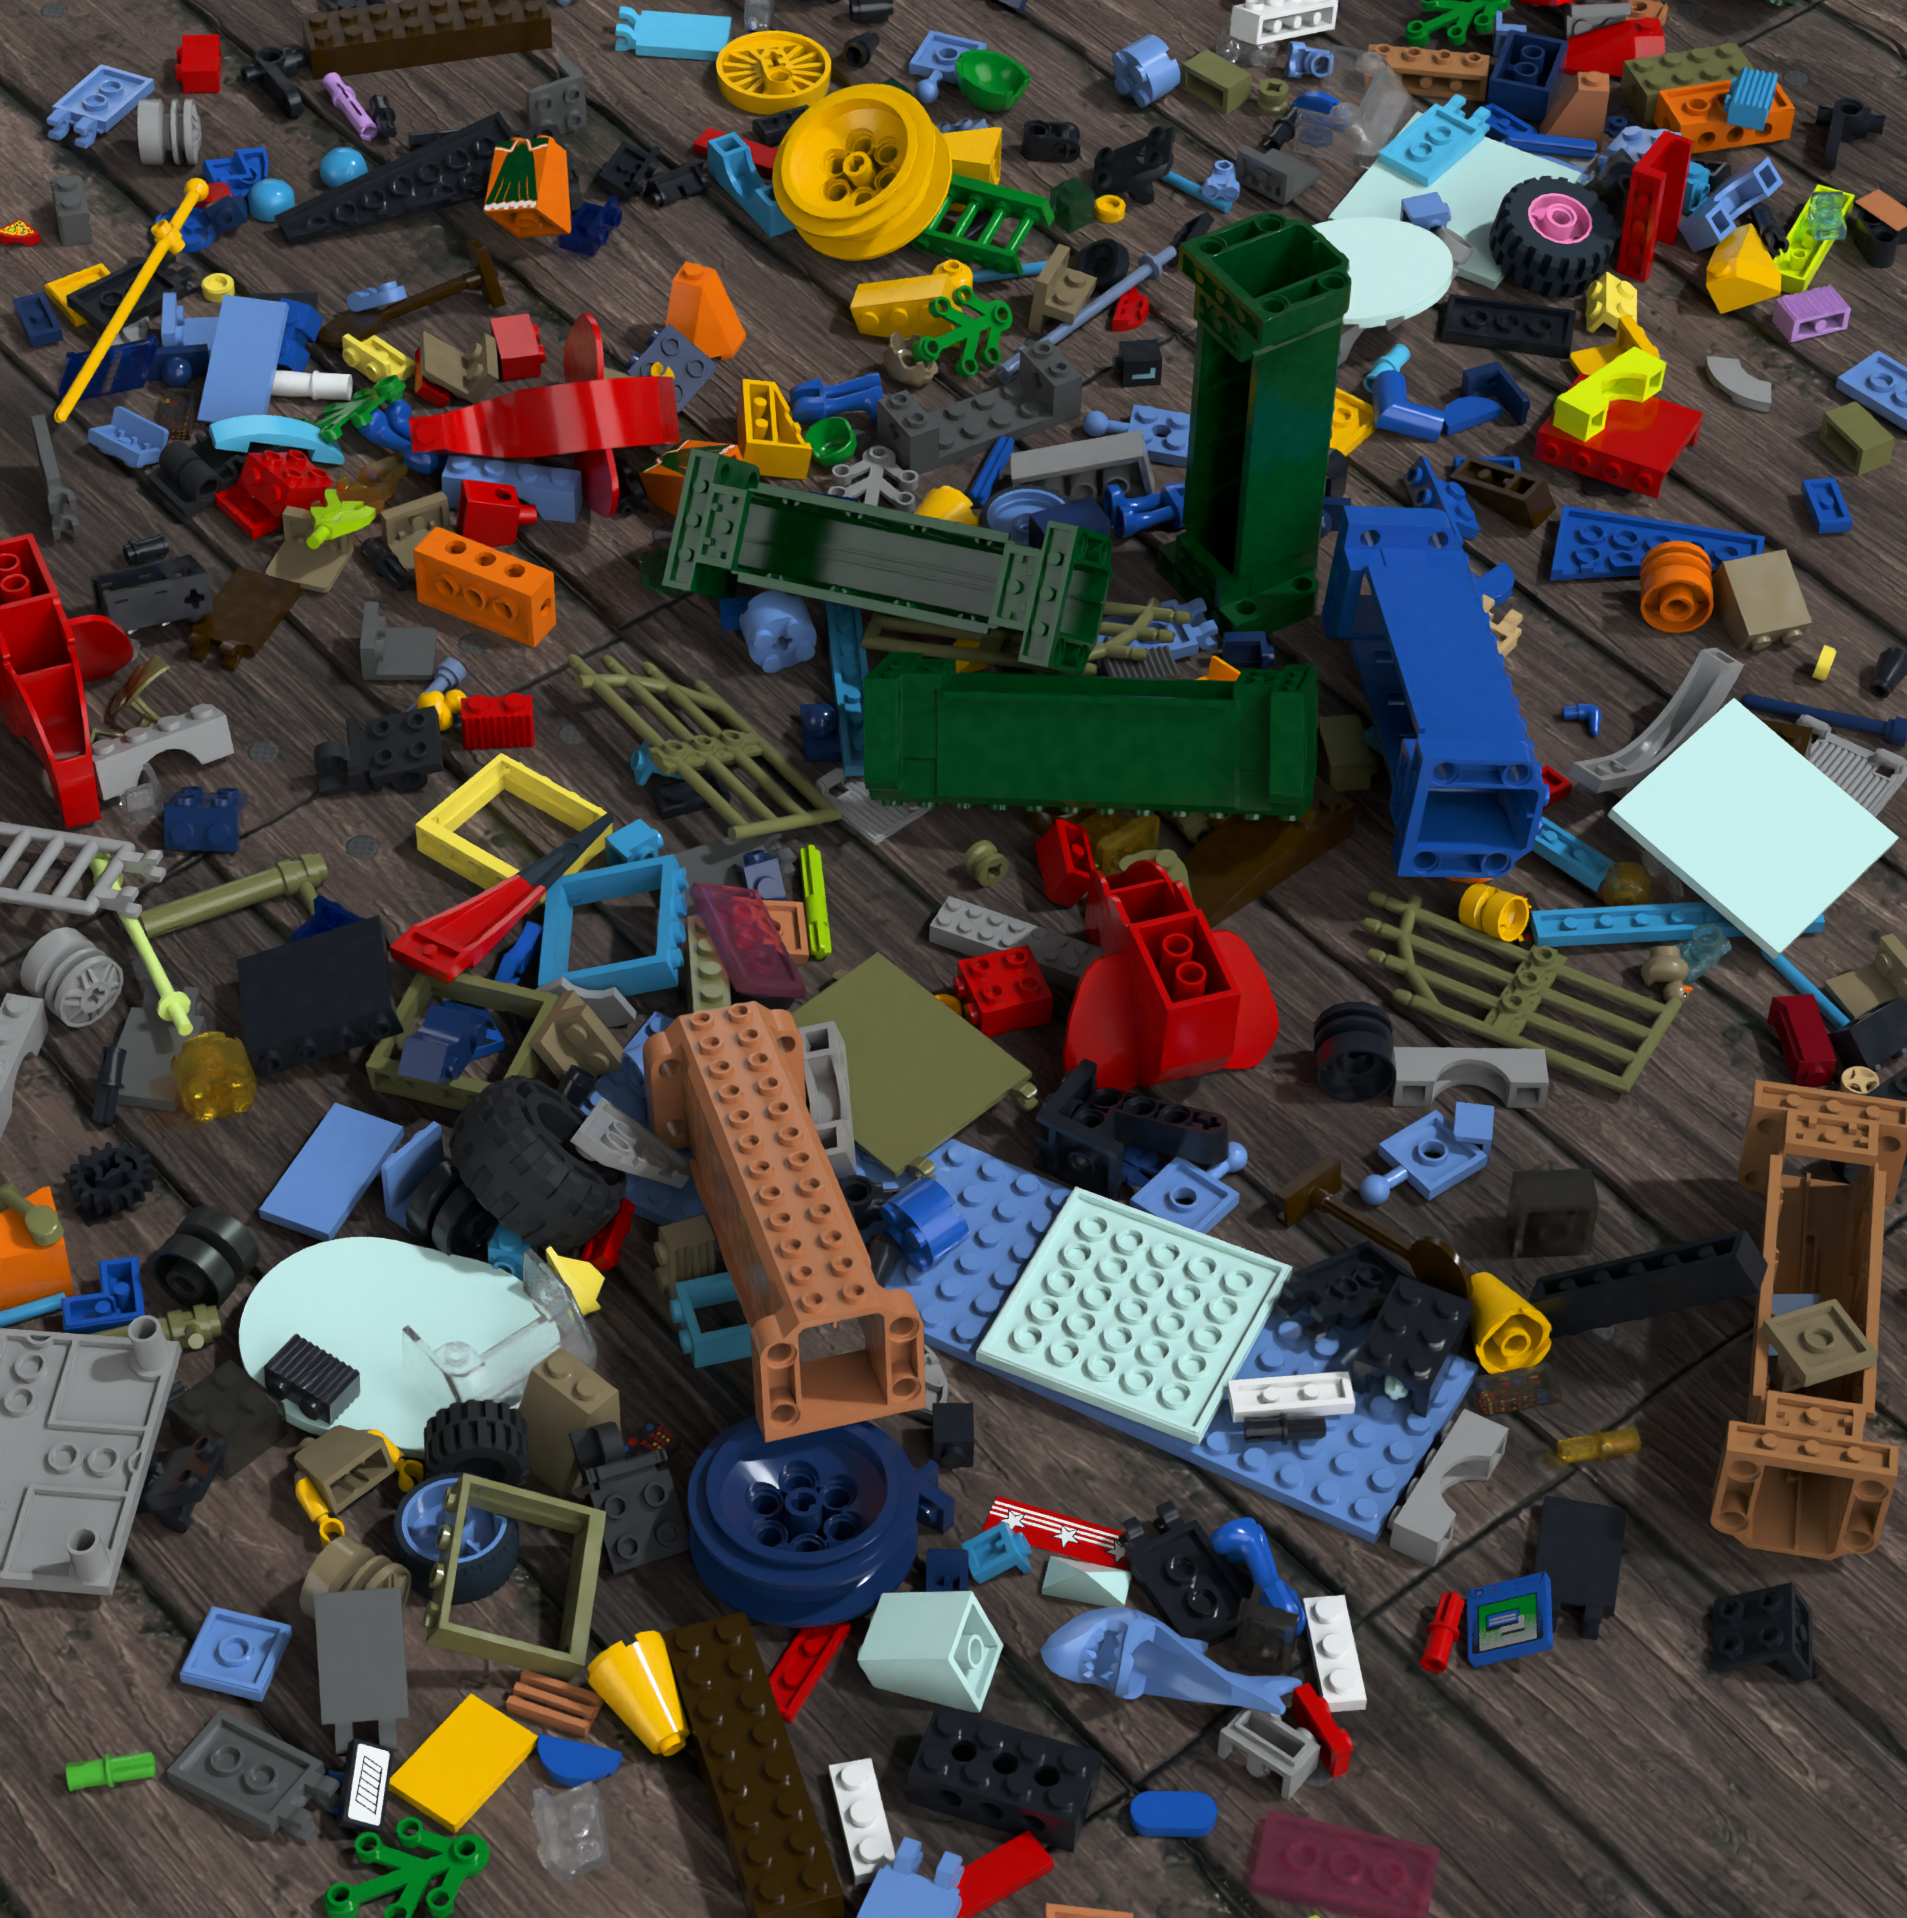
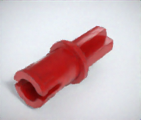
M1443 1592L1440 1595L1434 1619L1427 1625L1426 1632L1429 1636L1420 1664L1430 1672H1445L1452 1645L1459 1639L1460 1632L1457 1627L1464 1607V1599L1459 1597L1457 1592Z

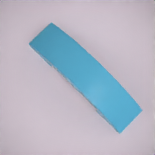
M274 415L239 416L212 423L208 429L215 449L247 453L250 442L307 449L311 461L343 465L345 461L337 440L326 443L320 433V428L293 418Z

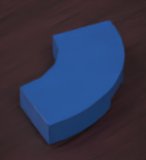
M527 921L515 946L510 952L504 954L494 981L510 982L516 985L520 982V978L516 977V975L524 974L527 967H530L542 945L543 925Z

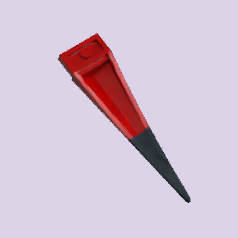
M613 811L606 813L549 854L499 884L442 913L414 924L389 946L391 957L446 984L452 982L466 968H474L614 821Z

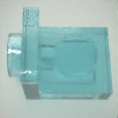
M1843 192L1812 193L1807 218L1814 240H1845L1847 227L1841 211L1844 200Z

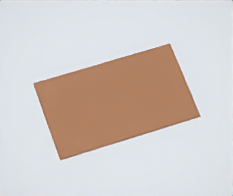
M1879 189L1854 201L1897 231L1907 227V208Z

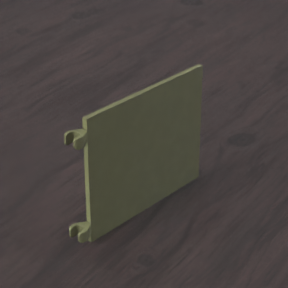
M879 952L791 1013L797 1028L835 1021L846 1045L854 1144L895 1178L908 1169L915 1180L919 1177L922 1180L927 1176L936 1181L935 1175L932 1174L935 1170V1165L925 1156L1007 1095L1011 1094L1017 1104L1025 1111H1030L1038 1105L1037 1099L1034 1098L1037 1095V1088L1032 1083L1026 1082L1032 1077V1072ZM805 1081L806 1105L810 1107L808 1091Z

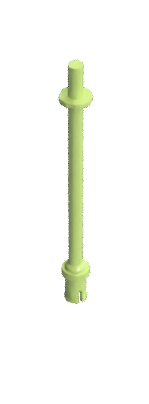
M97 852L89 864L94 874V885H96L111 862L109 853ZM122 872L111 889H122L121 885L124 881ZM118 913L161 997L158 1001L157 1013L161 1019L173 1021L180 1035H189L193 1031V1026L187 1016L190 1010V999L185 993L174 991L138 919H129Z

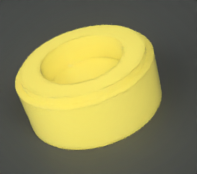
M215 273L205 277L202 281L204 298L211 302H222L223 295L234 296L233 279L223 273Z
M1823 646L1812 678L1820 681L1826 680L1837 652L1835 648Z

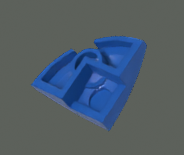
M265 147L236 149L233 158L204 160L201 169L209 184L223 182L229 186L234 197L242 194L246 201L250 187L267 177L269 167L268 156Z

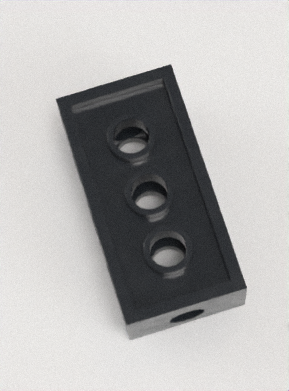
M936 1705L908 1773V1803L1016 1836L1029 1830L1039 1843L1074 1852L1100 1783L1102 1753Z

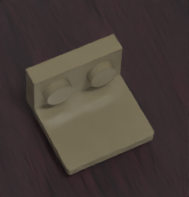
M425 331L419 336L421 373L429 382L439 384L451 391L456 397L476 404L498 381L496 339L484 333L477 342L470 344L466 353L457 350Z
M1893 933L1882 936L1879 940L1874 963L1826 980L1825 989L1851 1020L1884 1001L1903 996L1907 1004V949Z

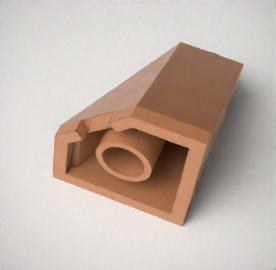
M1596 71L1578 72L1539 125V134L1594 140L1597 144L1596 152L1600 153L1610 92L1609 74Z

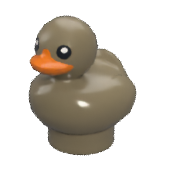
M1676 946L1651 947L1650 958L1645 960L1641 967V976L1647 986H1651L1654 982L1668 983L1663 989V999L1667 1002L1669 997L1674 996L1681 1000L1682 1005L1687 1001L1689 993L1693 991L1692 987L1683 984V981L1689 974V966L1680 957V948Z

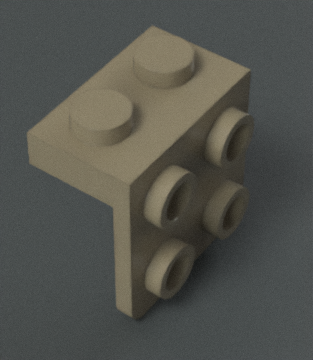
M443 491L380 512L383 544L390 553L398 557V564L411 576L412 581H416L414 548L436 526L456 533L450 525L448 498Z
M287 505L282 513L285 540L265 570V574L301 584L303 589L326 593L331 589L354 552L352 533L339 536L333 540H326L317 549H311L307 545V538L314 532L310 521V510Z

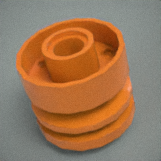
M1669 541L1658 544L1648 550L1641 559L1639 570L1641 587L1640 610L1644 620L1653 628L1668 633L1692 631L1703 625L1711 616L1713 609L1712 564L1709 555L1701 547L1685 541Z

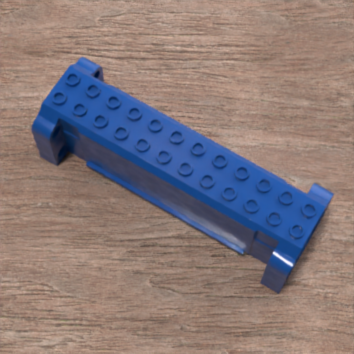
M1343 505L1320 621L1326 638L1351 640L1350 650L1393 788L1389 809L1396 829L1391 852L1396 876L1449 878L1503 877L1513 869L1515 861L1533 850L1536 835H1540L1542 832L1543 822L1541 813L1543 806H1547L1549 803L1550 790L1548 784L1543 782L1541 763L1537 762L1534 756V742L1528 738L1526 719L1521 718L1519 699L1513 695L1511 676L1506 675L1504 656L1498 652L1497 636L1490 629L1489 613L1484 611L1482 593L1477 591L1475 573L1470 571L1469 555L1464 553L1460 539L1454 533L1448 515L1440 509ZM1364 573H1366L1372 595L1360 594Z

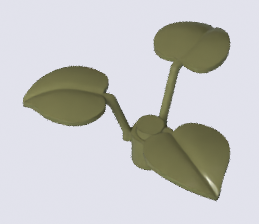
M155 654L144 666L139 664L134 669L128 682L120 688L110 708L112 716H116L123 706L127 708L130 706L141 716L135 728H146L158 723L161 717L152 711L139 697V694L156 677L170 669V666L163 661L161 656ZM96 727L89 732L91 745L98 736L118 738L125 735L124 733Z

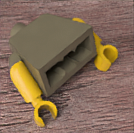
M338 1425L332 1427L317 1439L312 1437L303 1439L298 1446L297 1454L294 1457L298 1469L294 1474L296 1497L312 1523L318 1522L320 1525V1542L324 1548L330 1543L327 1534L335 1532L340 1536H345L343 1523L336 1518H329L328 1514L330 1512L336 1515L396 1470L399 1472L398 1486L404 1492H408L414 1487V1482L409 1476H413L419 1482H423V1465L416 1460L405 1461L402 1458L404 1453L377 1429L356 1430Z

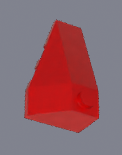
M1643 17L1641 19H1628L1563 39L1569 41L1564 74L1576 75L1578 72L1596 71L1622 77L1624 61L1665 54V36L1659 18Z

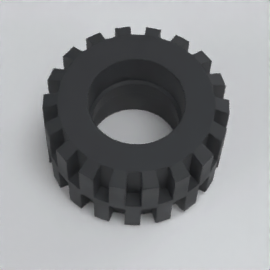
M469 1399L467 1402L449 1404V1408H441L436 1412V1416L429 1418L423 1433L426 1479L442 1473L467 1472L518 1488L523 1484V1480L527 1479L530 1468L527 1423L516 1408L509 1409L508 1404L503 1402L494 1403V1400L484 1399L483 1401Z

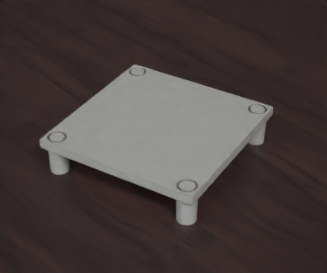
M144 1315L134 1319L128 1327L129 1338L0 1328V1587L112 1596L182 1352L179 1341L166 1340L157 1318Z

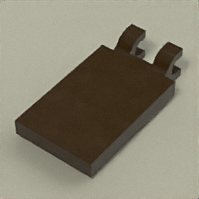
M238 567L212 600L214 612L205 614L204 618L197 620L191 627L188 643L195 646L189 654L190 659L203 663L214 645L219 647L220 653L226 654L221 662V668L234 672L244 655L255 657L301 596V584Z

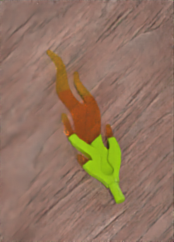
M394 452L389 457L364 466L360 471L358 480L350 487H348V476H342L330 484L325 490V507L321 505L319 500L311 504L310 521L314 532L307 538L308 547L317 549L326 540H333L369 525L384 510V501L396 493L400 477L408 473V465L401 464L403 462V455ZM390 470L387 473L386 478L382 482L377 483L378 478L383 473Z

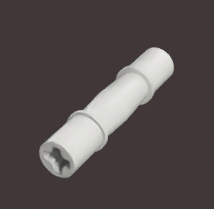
M276 370L271 395L312 397L313 400L350 401L353 387L351 374L321 373L316 370L313 374Z

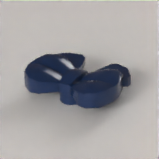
M1127 1145L1124 1148L1122 1182H1126L1128 1186L1144 1187L1149 1182V1179L1140 1171L1156 1176L1166 1166L1163 1161H1158L1157 1155L1152 1151Z

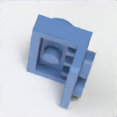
M122 406L114 408L111 424L90 428L86 441L99 447L100 452L107 455H115L124 460V464L129 467L143 468L144 465L159 462L160 453L167 444L169 431Z

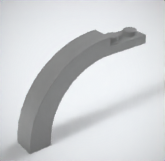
M1716 647L1702 649L1673 698L1640 736L1625 748L1612 755L1574 762L1568 776L1578 781L1577 786L1588 793L1597 794L1610 791L1623 799L1715 715L1738 678L1744 664Z

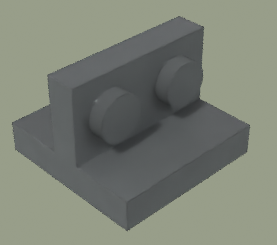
M1577 0L1560 5V10L1565 13V39L1625 21L1626 15H1631V2L1628 0Z

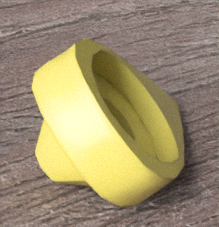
M551 1246L546 1249V1259L550 1273L574 1307L583 1317L599 1311L601 1306L596 1299L605 1279L590 1262L558 1256Z

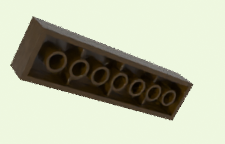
M403 0L397 3L373 4L368 7L343 8L338 11L313 12L308 15H301L303 43L314 80L323 79L327 74L333 72L342 77L552 48L551 16L545 0Z
M745 1612L663 1631L662 1638L666 1645L690 1730L688 1737L748 1917L843 1918L844 1894Z

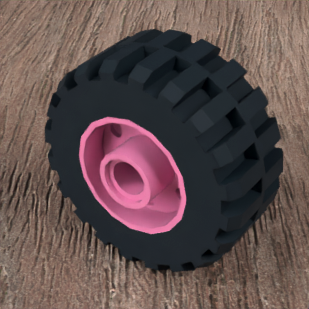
M1542 176L1539 180L1534 177L1512 187L1510 192L1504 196L1490 231L1489 246L1493 252L1492 256L1496 264L1501 265V272L1506 277H1512L1514 279L1513 283L1517 286H1525L1530 289L1529 292L1534 294L1539 292L1546 293V297H1556L1558 294H1562V297L1574 295L1575 292L1581 293L1586 291L1594 280L1598 281L1617 239L1614 217L1612 214H1609L1610 209L1604 201H1599L1598 194L1593 190L1587 191L1584 189L1585 185L1576 182V184L1568 182V178L1564 177L1552 179L1551 176Z

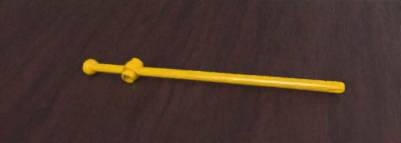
M200 178L188 180L184 186L185 197L171 221L168 223L166 219H162L151 228V232L155 236L154 241L157 244L55 411L54 420L57 423L67 420L167 251L169 250L176 255L185 247L186 243L181 239L180 229L195 204L204 201L208 196L209 187L204 180Z

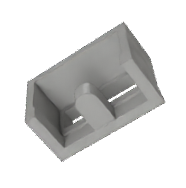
M1243 1707L1228 1726L1220 1730L1217 1755L1225 1760L1235 1745L1248 1754L1246 1768L1254 1777H1260L1268 1767L1283 1776L1281 1797L1287 1801L1318 1767L1320 1745L1317 1744L1314 1735L1305 1728L1293 1729L1282 1722L1280 1715Z

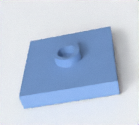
M211 1606L180 1672L181 1682L262 1702L293 1634L292 1626Z

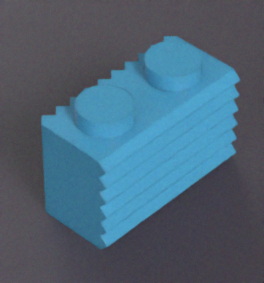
M1743 67L1739 78H1732L1729 94H1727L1723 112L1728 113L1727 124L1763 131L1774 100L1778 75L1776 73L1771 74L1770 71L1765 73L1764 70L1760 72L1758 69L1753 70L1752 68L1747 69Z

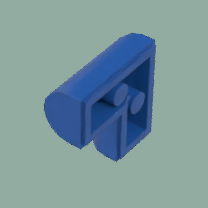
M1387 370L1378 374L1372 383L1374 427L1436 443L1443 426V410L1407 401L1406 379L1402 373Z
M138 1256L98 1261L101 1293L61 1298L64 1333L91 1334L130 1325L134 1319L145 1315Z

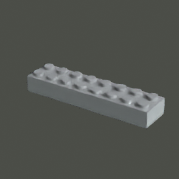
M948 896L930 924L929 942L973 957L1029 945L1046 982L1076 992L1079 979L1084 970L1096 958L1103 956L1102 948L951 896Z

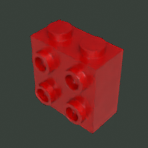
M266 450L264 453H248L237 482L248 491V495L251 498L260 501L269 509L270 514L280 519H283L282 513L287 505L305 510H310V507H325V490L336 489L337 494L340 487L329 478V474L326 471L315 467L307 460L308 457L304 453L297 450H289V452Z
M1029 945L957 961V977L952 979L955 996L957 999H963L965 1003L967 1021L971 1025H975L976 1029L986 1037L1052 1022L1053 995Z

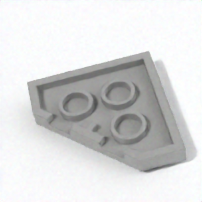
M601 1097L570 1140V1142L576 1145L577 1152L590 1161L596 1160L602 1165L680 1189L691 1176L687 1158L603 1097Z

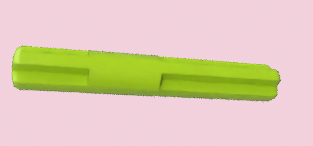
M808 845L807 848H801L799 851L809 949L811 955H815L817 960H822L823 957L830 956L832 948L821 853L815 849L814 845Z

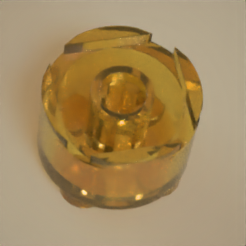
M218 1031L202 1033L182 1044L184 1050L177 1058L175 1054L173 1055L170 1062V1070L180 1099L186 1111L192 1114L197 1122L206 1123L214 1118L225 1117L235 1112H244L254 1104L253 1096L257 1089V1079L244 1044L239 1038L235 1037V1040L227 1038L224 1032Z

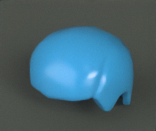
M337 147L331 150L322 158L319 166L322 182L331 189L368 173V167L362 154L350 147Z
M275 178L263 179L254 183L249 189L247 199L249 214L257 220L276 222L275 215L295 207L294 191L284 180Z

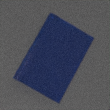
M149 335L147 339L110 346L78 401L144 388L158 347L157 337ZM92 350L76 354L68 352L66 354L68 365L58 390L57 405H60Z

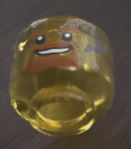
M1631 861L1613 864L1607 869L1606 878L1603 882L1602 899L1607 907L1647 905L1651 890V876L1649 872L1640 864Z

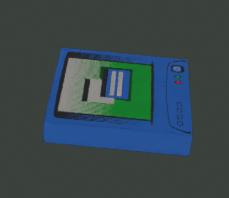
M1546 1572L1467 1590L1468 1660L1473 1667L1553 1649L1551 1579Z

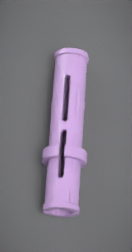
M334 72L327 74L323 78L322 83L324 84V89L331 95L333 105L337 109L342 110L363 140L374 138L378 133V127L356 100L354 90L344 84L339 74Z

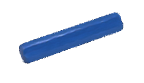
M1508 131L1505 138L1506 145L1528 152L1593 159L1597 151V144L1594 140Z
M1001 435L997 438L968 493L973 505L976 504L978 507H982L988 500L1014 450L1013 444L1015 441L1012 437L1007 438Z

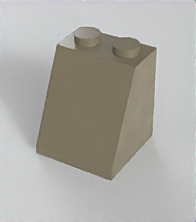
M1786 549L1724 561L1712 576L1713 610L1738 650L1750 647L1752 650H1761L1771 645V643L1783 641L1784 644L1794 643L1803 638V634L1812 624Z
M562 1346L531 1369L518 1409L521 1417L525 1418L527 1423L530 1459L529 1473L560 1498L564 1499L578 1488L582 1481L569 1434L608 1421L615 1422L621 1433L619 1391Z

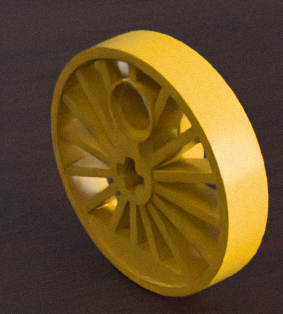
M786 31L750 33L731 41L720 51L716 60L718 87L723 97L731 104L756 114L772 115L806 104L811 107L828 92L831 77V59L827 51L819 43L800 34Z

